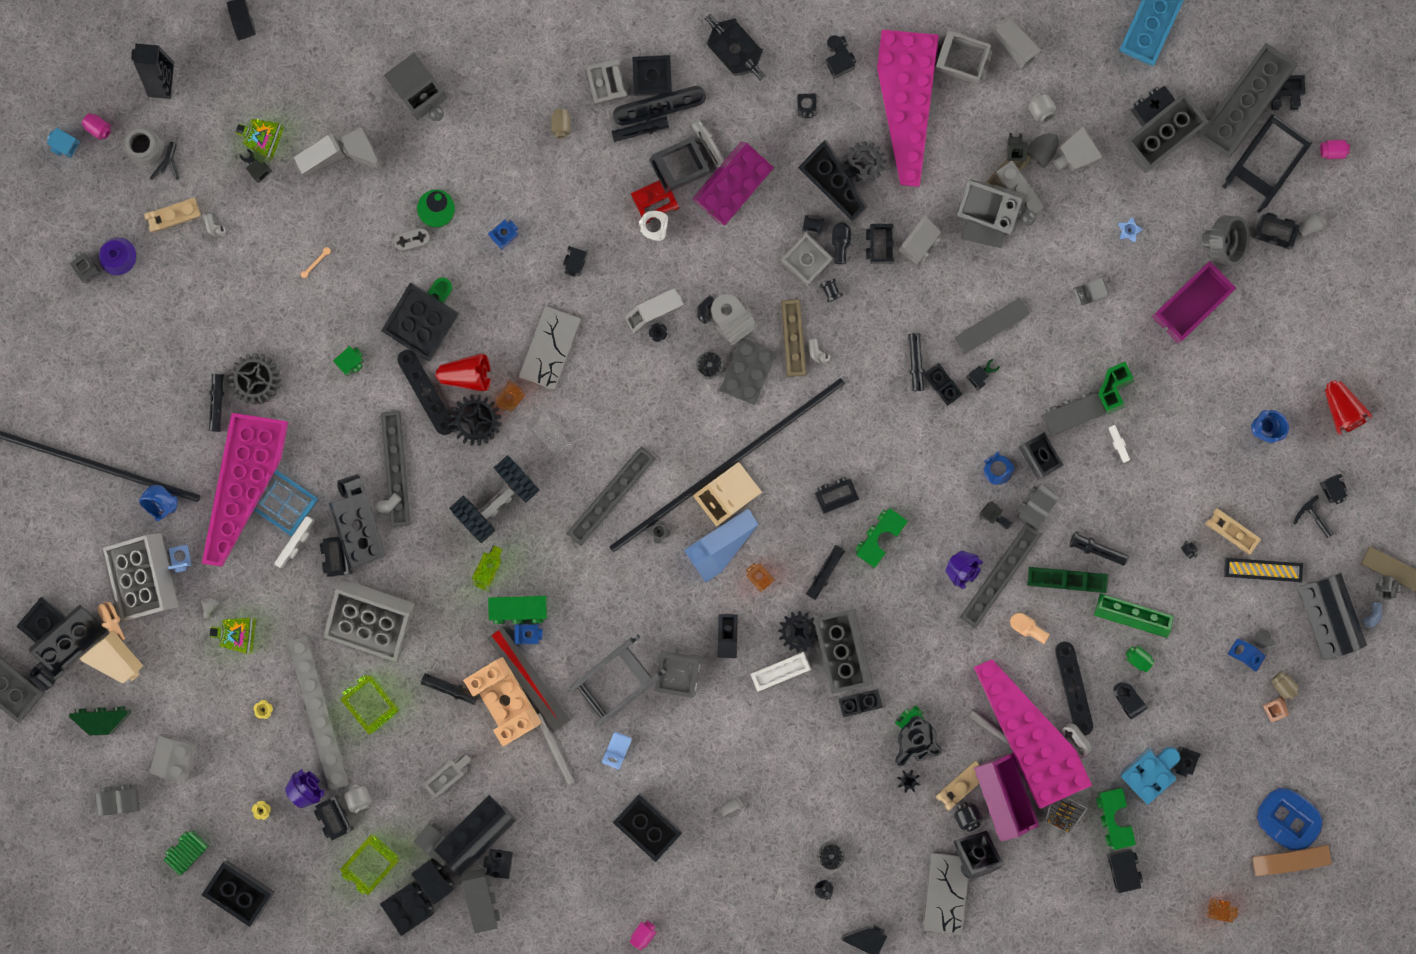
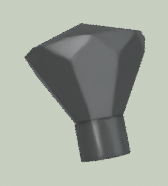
M1260 630L1255 634L1254 642L1257 647L1264 648L1274 645V640L1271 639V634L1268 631Z

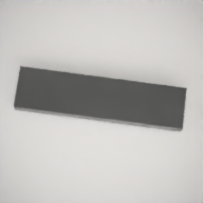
M1018 298L955 337V340L965 354L1030 313L1021 298Z

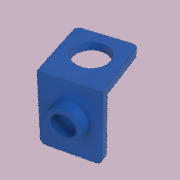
M1236 639L1228 652L1229 656L1243 662L1255 672L1258 671L1266 657L1256 647L1241 639ZM1243 645L1244 651L1237 655V647Z

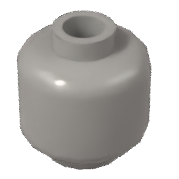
M1036 94L1030 99L1031 102L1028 105V109L1037 122L1046 123L1054 118L1057 108L1049 95Z
M358 784L347 788L348 792L345 793L344 800L348 810L356 815L368 811L372 800L367 788L358 786Z

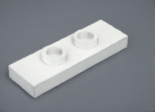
M308 516L305 517L275 561L276 566L284 568L290 558L293 559L299 551L297 547L309 537L308 531L315 522L314 519Z
M802 652L750 675L757 692L810 671L811 668L805 653Z

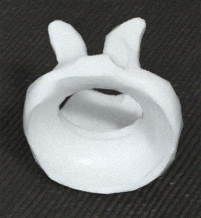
M648 211L639 221L640 232L649 239L663 240L666 236L668 216L660 211ZM651 217H656L661 222V227L657 232H650L646 228V221Z

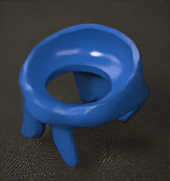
M999 451L984 461L986 463L984 466L985 476L994 485H1002L1008 482L1015 471L1012 462L1005 456L999 455ZM996 461L1003 462L1006 466L1005 473L1000 476L994 475L990 470L991 465Z

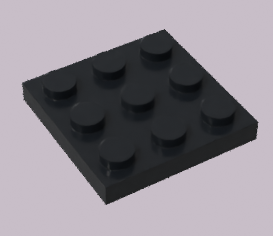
M411 282L381 331L430 362L460 313Z

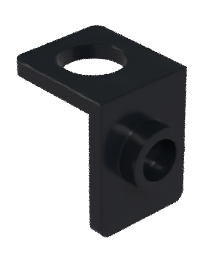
M816 94L797 95L798 116H802V118L817 116ZM804 98L812 100L811 108L802 107L801 102Z

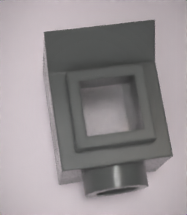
M77 253L72 257L73 261L69 263L80 280L85 284L89 282L88 278L93 274H101V271L87 253Z

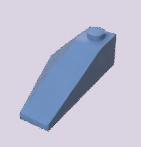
M746 509L684 550L705 583L723 571L759 525L749 509Z

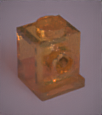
M509 379L495 397L496 405L503 411L507 409L512 412L525 397V391ZM508 393L512 394L511 399H507L505 396Z
M753 563L746 569L748 572L746 577L760 593L775 581L761 563L758 565ZM756 573H762L763 578L757 580L755 577Z
M1210 897L1207 917L1233 923V920L1237 918L1238 908L1230 906L1231 902L1219 900V903H1217L1215 898Z

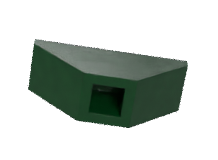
M125 706L113 707L114 711H106V707L94 708V712H87V708L75 709V713H69V718L89 736L113 734L128 718L131 710H125Z

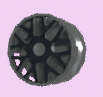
M704 352L697 360V371L703 378H716L722 372L723 360L716 352Z
M827 842L819 848L817 858L824 869L836 870L843 864L845 854L842 847L837 843Z

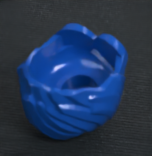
M1263 410L1253 420L1251 430L1255 437L1268 443H1275L1287 437L1289 423L1282 413L1275 410Z
M161 485L148 487L139 499L140 506L147 513L151 514L156 521H160L170 513H174L177 509V496H172Z

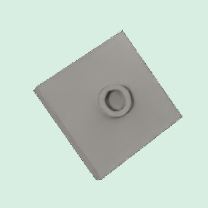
M805 233L780 261L808 287L834 258L809 234Z

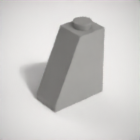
M1012 19L1007 22L1003 20L995 26L994 35L1021 70L1038 57L1041 50Z
M331 133L294 157L296 163L293 165L298 174L302 173L306 177L344 158L345 155L337 139Z
M674 288L637 305L625 316L633 334L681 308L684 305L682 297Z

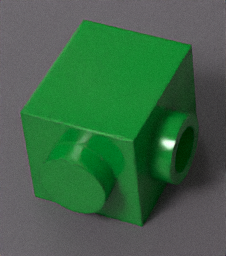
M348 346L333 360L347 377L353 372L355 374L363 368L362 363L365 361L361 358L364 356L357 347L353 349L351 346Z

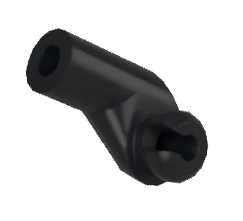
M711 295L697 307V318L703 324H707L711 319L709 308L715 300Z

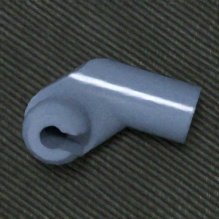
M1372 602V614L1370 617L1363 618L1364 627L1374 628L1381 621L1382 603Z

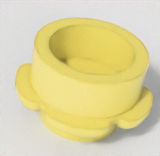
M266 700L259 701L254 706L255 716L259 719L269 718L273 711L272 705Z
M258 801L257 804H254L252 806L254 818L258 820L267 819L269 812H271L270 805L266 804L265 801Z

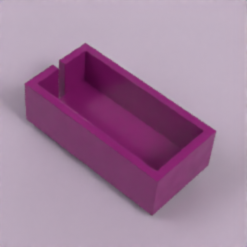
M740 141L694 195L692 200L704 211H708L707 214L718 224L725 226L774 167L747 142Z
M1209 261L1151 317L1162 328L1167 327L1168 330L1166 332L1178 344L1209 316L1236 287Z
M1013 753L995 757L974 768L1000 842L1020 837L1039 826Z

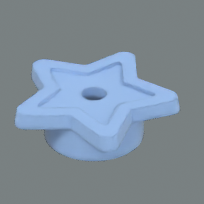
M1130 218L1127 223H1118L1122 230L1120 239L1129 238L1132 242H1135L1136 234L1143 230L1135 224L1134 218Z

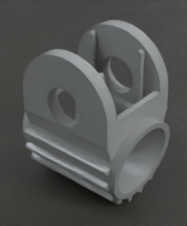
M724 294L718 296L713 301L711 315L716 324L714 328L731 345H734L757 328L746 304L742 305L735 296ZM728 307L732 312L729 315H724L721 310Z

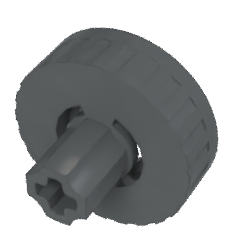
M1220 216L1214 223L1212 230H1206L1203 233V246L1210 248V253L1215 263L1218 265L1237 266L1245 258L1249 246V229L1242 217Z

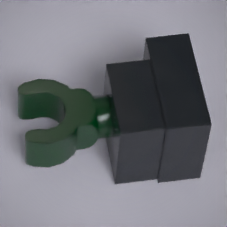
M993 359L986 363L984 369L979 365L966 376L977 391L986 385L984 380L989 377L990 373H995L999 370L1000 366L995 369L990 367Z

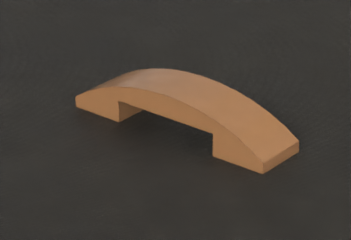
M1329 845L1277 854L1252 856L1255 876L1301 871L1332 864Z

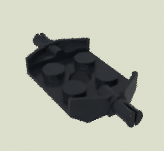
M708 14L704 19L710 24L712 31L707 46L734 76L753 73L759 81L765 78L766 75L758 66L763 49L739 25L737 19L717 22L711 14ZM732 44L740 46L741 49L738 53L734 54L730 51L729 48Z

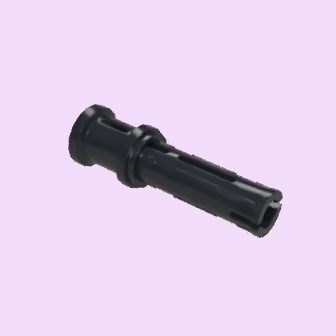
M1077 531L1073 533L1069 543L1071 548L1081 549L1085 554H1090L1091 552L1121 566L1125 565L1128 558L1127 554L1096 543L1092 537H1084L1079 535Z

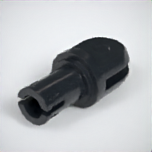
M843 222L837 223L832 230V245L835 247L834 263L839 265L846 264V250L851 245V229Z

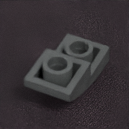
M966 220L961 239L1001 248L1005 232Z

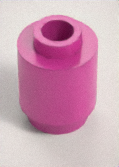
M88 113L82 120L81 125L84 127V130L99 140L106 139L111 133V125L96 114Z
M1326 140L1321 142L1320 145L1321 158L1345 159L1346 155L1350 153V145L1346 143V140Z
M641 921L630 936L631 940L629 942L642 951L656 935L657 932L654 930L656 926L649 921Z

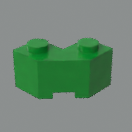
M1126 361L1107 370L1103 385L1100 388L1098 395L1108 415L1125 408L1118 390L1135 382Z

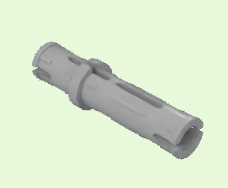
M702 119L694 122L691 127L696 132L699 143L704 146L715 167L718 168L725 159L712 139L713 135L709 134Z

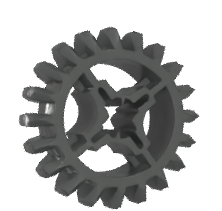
M254 353L253 359L250 354H246V361L243 357H240L241 364L234 362L237 369H230V372L235 374L234 376H229V380H234L229 386L231 388L236 387L233 390V394L240 393L238 399L242 400L245 397L244 402L247 404L250 402V399L253 405H256L257 399L260 404H263V397L270 401L271 398L268 394L271 393L275 396L276 392L273 391V388H280V386L275 384V382L281 381V378L275 377L280 374L279 370L274 371L277 364H271V358L265 361L266 356L264 354L259 358L258 354ZM257 364L251 372H243L247 366ZM263 365L269 372V381L262 377ZM255 374H257L256 377H258L263 382L255 381V383L253 384V380H251V378L247 376L252 377L255 376ZM240 377L245 378L248 382L247 392L241 386ZM258 386H267L261 393L253 394Z

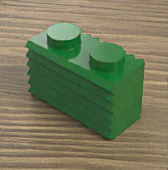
M194 830L189 833L185 831L178 838L180 843L176 847L172 845L165 852L166 857L164 861L180 876L209 847Z

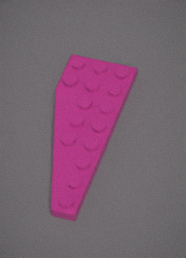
M882 30L877 70L899 181L902 186L920 187L939 35Z
M231 413L202 564L223 567L281 461L288 427L287 421Z
M993 660L975 666L974 670L1038 808L1041 809L1092 786L1074 747Z

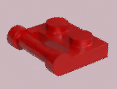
M659 180L631 193L641 217L646 213L645 208L667 198L670 203L653 211L667 213L671 210L680 209L672 191L665 193ZM651 217V218H649V219L646 221V224H647V223H650V220H651V219H654V218H656V217Z

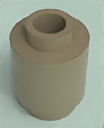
M555 109L551 115V134L555 135L556 138H566L570 134V115L566 109Z
M1281 671L1271 679L1272 686L1285 700L1288 698L1292 700L1299 694L1298 689L1300 687L1288 673L1285 674Z

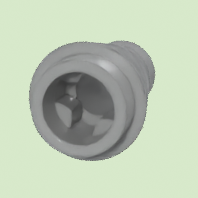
M1321 212L1314 213L1300 225L1299 232L1304 237L1323 230L1328 224Z

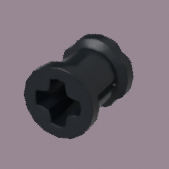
M805 215L802 231H813L821 235L824 218L816 219Z
M835 278L820 285L825 291L828 303L843 296L836 286Z

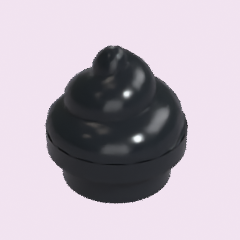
M821 880L814 886L815 894L821 899L830 900L834 887L828 880Z

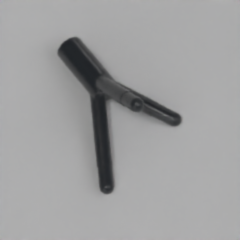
M169 142L166 158L150 176V180H153L160 170L161 173H164L169 162L171 163L176 180H179L173 159L177 143Z

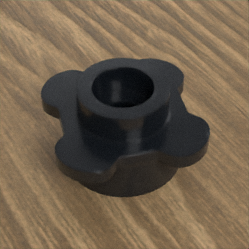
M1186 540L1181 549L1189 559L1196 558L1198 556L1196 553L1198 552L1197 547L1193 542L1188 543Z

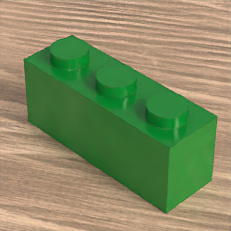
M547 596L488 597L489 621L493 620V624H505V620H512L513 624H521L526 619H532V623H543V619H548Z

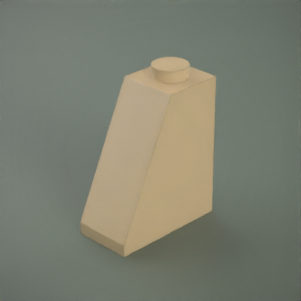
M114 631L79 658L82 662L122 684L128 679L133 681L140 675L138 671L143 667L142 663Z

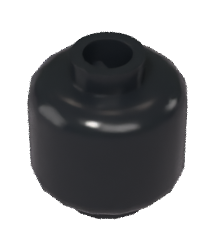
M964 802L957 806L958 810L954 813V818L961 830L971 832L981 826L980 822L983 817L975 804Z

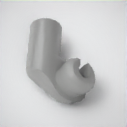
M212 214L203 216L208 234L217 238L225 236L226 228L215 224Z
M818 339L808 340L810 357L819 364L829 362L830 355L819 349Z
M394 493L389 500L377 502L376 510L380 513L391 512L400 502L401 497Z

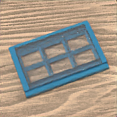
M275 470L254 511L292 537L314 507L318 498L278 470Z

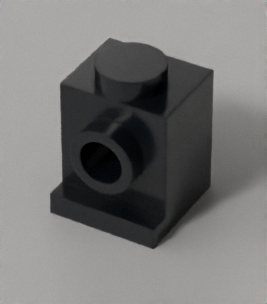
M568 246L570 255L566 254L563 265L566 266L564 274L571 277L580 276L588 254L586 251Z
M1336 474L1319 482L1329 503L1335 502L1337 505L1347 500V487L1339 479L1343 477L1342 474Z
M1179 746L1180 760L1173 769L1177 770L1176 774L1187 777L1188 774L1193 775L1201 753ZM1186 759L1190 761V764L1187 767L1184 766V761Z

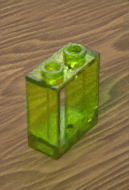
M365 674L357 680L358 685L354 688L350 686L342 692L343 697L340 700L367 734L371 735L401 709L372 674L369 676ZM369 682L390 707L370 725H368L348 700Z
M372 833L339 870L342 872L341 876L346 881H352L357 885L355 888L362 895H369L401 858ZM369 844L390 862V865L371 886L366 884L349 868Z

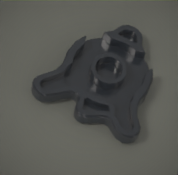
M914 716L902 728L898 736L900 750L895 758V762L898 766H904L913 756L917 761H922L928 755L939 756L942 753L941 747L936 743V731L928 721L923 720L920 716Z

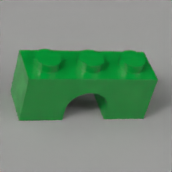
M888 508L887 511L884 509L877 517L880 521L876 526L872 525L866 533L868 538L865 542L861 540L855 548L857 551L855 556L872 568L878 565L886 553L878 546L877 539L879 535L883 532H888L897 537L908 522L891 508Z
M1117 787L1097 792L1096 804L1098 809L1101 808L1103 816H1100L1103 828L1106 827L1107 835H1105L1106 845L1110 846L1112 850L1136 845L1132 826H1118L1114 820L1116 811L1127 807L1123 788Z

